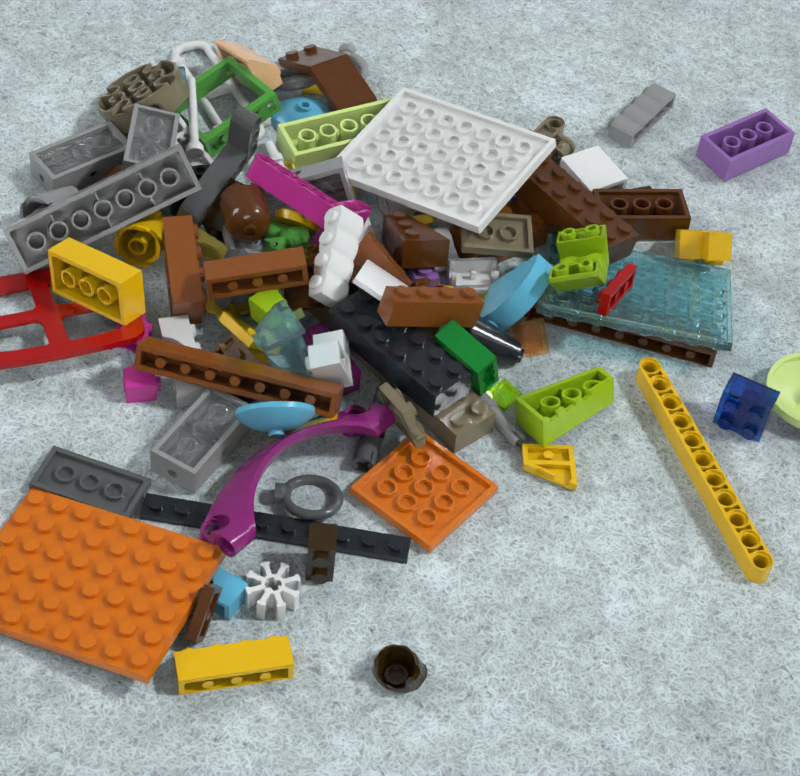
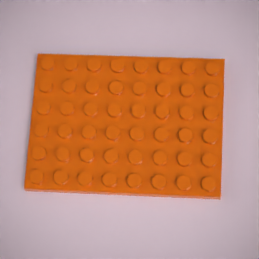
M31 488L0 531V634L148 684L196 606L195 597L201 587L203 588L204 584L210 583L226 555L220 550L218 545H212L211 543Z

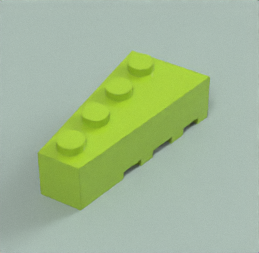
M598 366L516 397V424L542 447H545L614 403V377Z

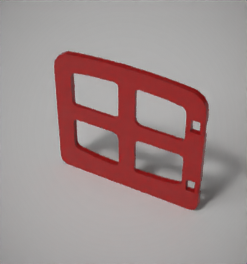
M50 268L34 270L26 275L23 272L0 277V296L29 290L35 304L33 310L0 316V330L30 324H41L49 344L44 346L0 352V370L58 361L112 350L117 347L123 348L125 345L139 341L145 334L144 323L141 316H139L126 326L122 325L119 329L70 340L62 320L67 317L93 313L94 311L76 302L56 304L49 289L52 286Z

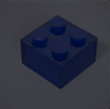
M733 372L722 392L713 423L717 424L721 429L736 432L747 440L760 442L772 417L780 391Z

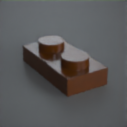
M204 584V587L198 590L195 597L197 606L194 615L191 614L186 622L185 630L187 634L185 639L195 643L204 640L223 587L215 584Z

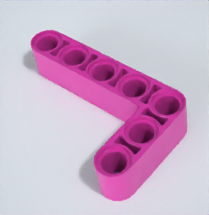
M257 153L246 173V177L323 229L325 214L333 207L343 205L363 218V226L372 211L369 205L360 200L335 201L264 154Z

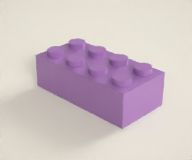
M765 108L702 135L696 156L723 181H727L789 153L795 132Z

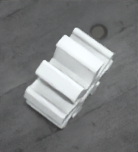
M269 561L260 564V575L253 573V570L249 571L246 579L248 586L245 587V604L247 608L256 605L257 618L265 620V614L269 608L274 609L276 621L285 619L286 607L296 612L299 607L301 579L299 574L289 577L288 564L281 562L280 569L276 574H272Z

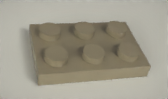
M498 213L480 234L460 227L462 253L519 258L533 257L534 248L530 215Z

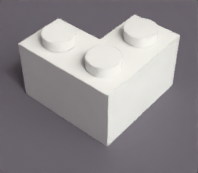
M343 330L313 335V345L308 346L309 356L305 357L308 372L311 371L312 376L315 378L343 384L344 387L353 386L349 341Z

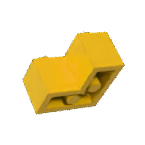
M676 229L674 255L676 258H680L682 263H695V259H704V263H709V265H723L724 261H731L733 233L721 230Z

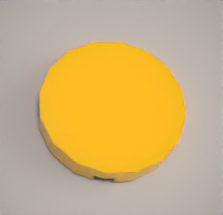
M281 208L276 211L274 220L286 225L308 227L310 236H315L320 228L319 225L310 219L302 217V214L290 209Z

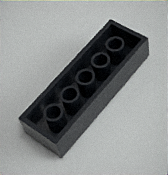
M363 289L356 291L329 308L328 330L332 332L342 329L349 341L350 349L432 417L469 393L473 373L470 369L418 327L386 326L377 312L380 301Z

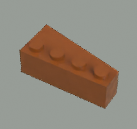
M369 230L358 246L356 257L353 260L354 268L350 282L354 284V278L368 259L407 286H410L412 283L404 270L398 266L389 255L390 253Z

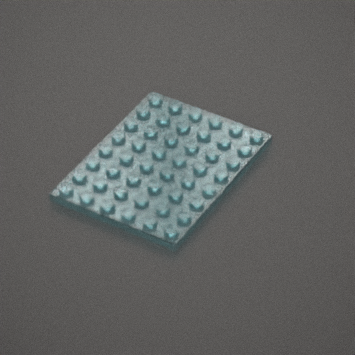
M548 233L544 259L552 266L560 264L556 245L558 235ZM632 250L630 256L608 266L606 285L557 292L549 283L537 301L536 313L547 317L565 318L571 322L580 321L597 327L605 326L618 331L639 333L642 336H655L667 341L675 340L692 346L700 345L710 347L716 351L725 350L731 352L733 345L731 270ZM628 263L637 265L633 287L606 317L597 314L599 304L596 303L599 291L606 288L609 280L615 278L619 269L622 270Z

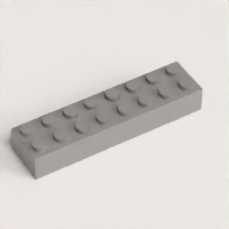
M176 144L7 225L2 230L26 275L48 264V249L68 237L88 245L202 188L182 146Z

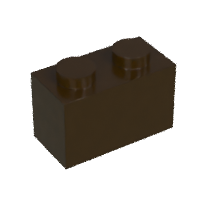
M309 522L305 580H311L316 584L333 582L337 524Z

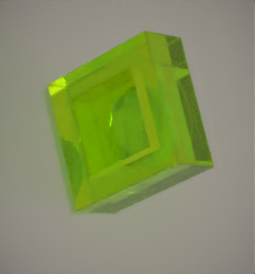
M503 379L487 391V395L497 401L498 407L502 411L513 406L515 398L523 394L507 379Z

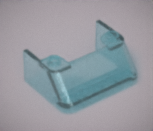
M285 300L275 303L254 328L256 334L252 335V338L258 350L263 348L271 367L313 377L312 372H308L305 364V357L309 356L308 348L302 337L306 333L305 329ZM315 414L311 420L317 419L322 416Z

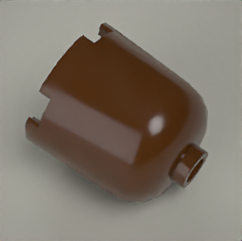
M238 182L227 187L221 194L220 210L227 232L233 239L239 242L251 243L262 239L269 231L271 225L267 196L262 187L252 182L250 185H240Z

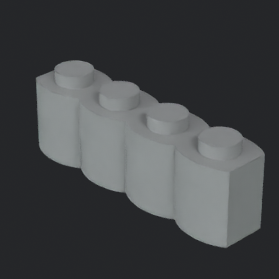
M655 83L645 87L639 97H635L627 108L624 107L621 110L619 116L611 119L607 127L609 130L608 137L631 148L673 108L676 94Z

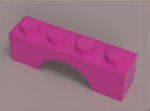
M145 313L141 315L145 328L143 338L123 347L135 354L137 345L147 336H152L151 321H146ZM115 322V330L122 327L121 324ZM134 364L123 369L126 404L157 400V392L162 391L160 376L155 377V374L134 369Z

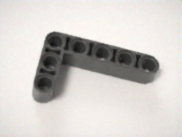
M241 105L236 108L230 120L226 145L198 181L202 189L185 198L177 212V216L192 215L193 224H197L198 228L202 225L203 220L231 178L235 180L253 156L258 145L261 116Z

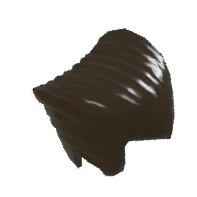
M392 644L385 646L380 650L373 665V673L376 680L385 689L394 692L417 690L423 684L428 674L427 666L419 659L416 653L404 645Z

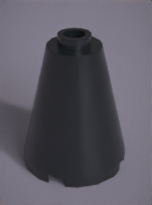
M480 315L474 328H464L496 356L497 364L514 366L515 362L520 363L524 354V349L521 348L522 343Z

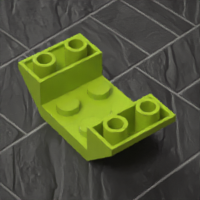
M592 224L585 228H567L558 232L556 245L560 264L551 267L549 283L557 292L606 285L609 266L606 225L598 226Z

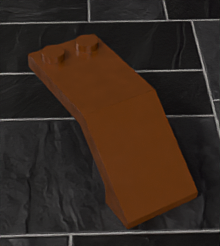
M315 44L304 46V50L289 51L285 53L286 56L278 58L281 67L311 76L327 100L330 112L377 101V97L345 53L316 47Z

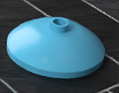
M296 96L279 103L281 110L272 115L271 120L274 128L277 130L278 124L325 114L330 111L328 104L320 99L309 96Z
M293 401L259 402L244 405L235 410V417L242 424L255 431L268 433V437L274 438L284 436V432L298 429L315 415V407L313 405Z

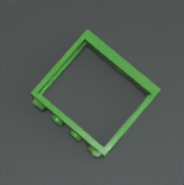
M228 56L195 79L197 101L235 76L259 96V98L245 108L261 116V123L281 110L277 94L231 56ZM188 98L175 110V113L178 112L180 114V112L188 108ZM180 114L181 118L189 127V121L183 115ZM231 117L207 134H203L198 129L199 141L203 144L204 149L211 158L221 152L228 141Z

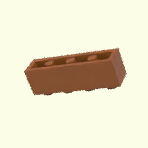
M303 246L203 262L209 300L309 284Z
M386 286L377 312L386 326L441 327L444 324L447 325L453 319L461 327L474 328L484 302L475 289L470 287Z

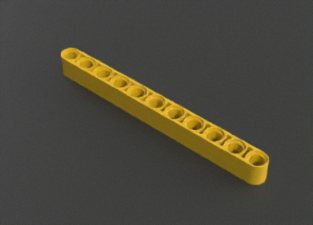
M651 357L641 359L635 377L639 389L745 577L752 583H764L772 569L773 557L660 362Z

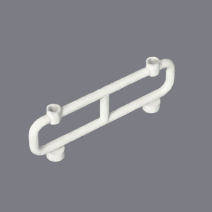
M200 40L180 44L172 50V59L170 61L176 63L180 73L187 82V78L193 77V75L189 71L184 57H181L180 54L194 49H202L215 66L222 61L216 45L212 48L210 44ZM232 77L225 82L226 85L215 88L198 100L214 124L212 130L223 122L208 99L232 93L239 105L243 107L249 105V102ZM271 117L261 123L258 141L264 136L265 127L271 126Z

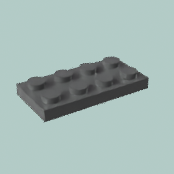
M53 446L30 481L29 489L42 490L132 518L151 486V479Z

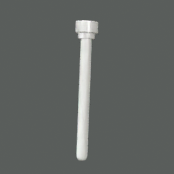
M190 76L187 78L190 142L186 145V157L191 161H199L204 157V146L199 141L196 80Z

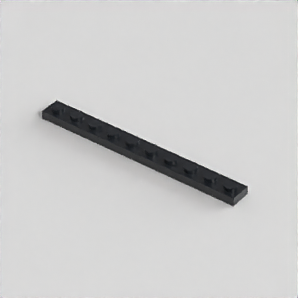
M146 493L140 511V519L201 529V525L212 504ZM254 511L255 538L308 547L309 522L321 523ZM337 525L336 552L407 564L411 543L410 537Z

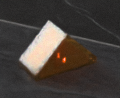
M544 318L521 319L510 326L517 341L522 343L521 348L524 349L526 358L549 353Z

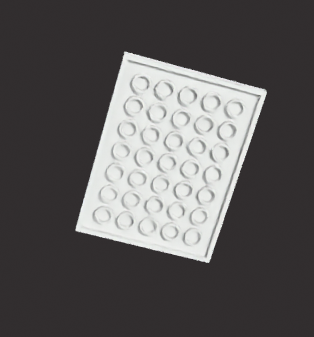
M403 87L337 157L342 156L352 186L480 234L554 150L556 139Z

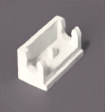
M496 257L449 259L447 270L449 286L454 288L470 287L474 288L475 291H488L490 284L499 279V271H496Z

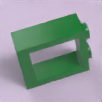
M452 319L447 325L444 324L437 330L435 335L436 343L473 372L470 387L477 394L482 396L499 381L496 356Z

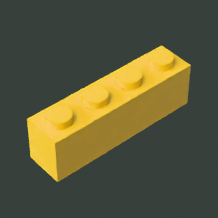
M288 635L280 637L270 636L266 639L252 641L242 640L238 643L224 645L213 644L209 647L196 649L185 648L174 652V670L179 695L292 679L294 677L295 664Z

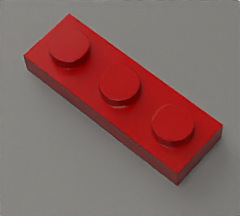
M628 263L622 270L619 269L615 278L609 280L606 288L599 291L596 303L599 304L597 314L606 317L633 287L637 265Z

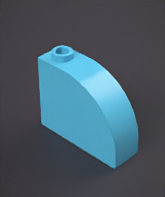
M538 253L492 282L484 298V305L480 316L502 331L516 323L533 307L549 285L550 270L553 266Z

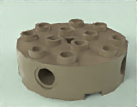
M161 60L155 66H152L151 63L141 65L112 82L106 88L108 93L98 98L97 109L106 122L111 121L123 135H126L129 131L135 103L175 113V110L188 98L189 89L176 63L170 60Z

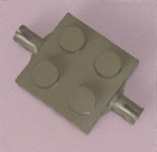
M388 382L379 386L376 397L382 402V405L388 407L395 416L394 424L416 449L424 446L427 437L424 434L423 426L415 419L417 411L410 401L406 403L401 391L398 388L393 389Z

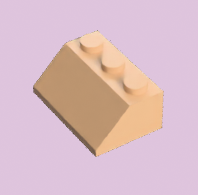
M220 39L214 41L222 60L231 56L272 90L283 84L280 77V68L275 63L269 62L264 56L261 57L254 50H250L240 44ZM235 76L232 77L234 80H236L237 82H239V83H241L242 85H244L245 87H247V86H246L245 84H243L240 80H238Z

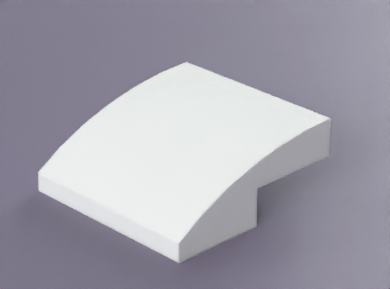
M368 259L353 280L354 284L379 301H381L386 286L403 285L409 287Z

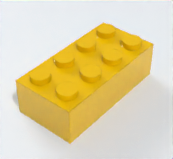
M70 237L48 249L53 292L124 326L146 313L142 270Z

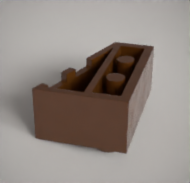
M395 211L392 214H384L381 241L401 268L448 266L450 239L404 212Z

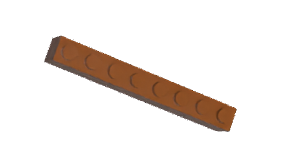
M149 336L137 345L134 369L264 402L293 401L307 403L315 407L316 415L334 418L341 406L344 390L343 384Z

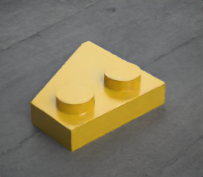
M522 443V470L569 490L576 491L577 476L573 445L548 444L542 447L540 444Z

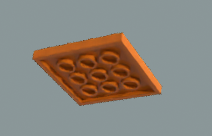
M425 434L427 439L424 446L416 449L408 439L404 440L352 484L349 493L431 553L497 493L498 485Z

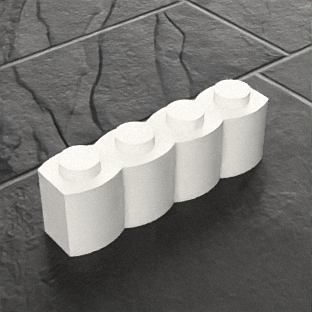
M343 205L333 207L325 214V231L319 238V253L314 259V275L309 281V296L329 308L347 298L348 282L351 279L354 268L353 260L358 251V239L363 229V218Z

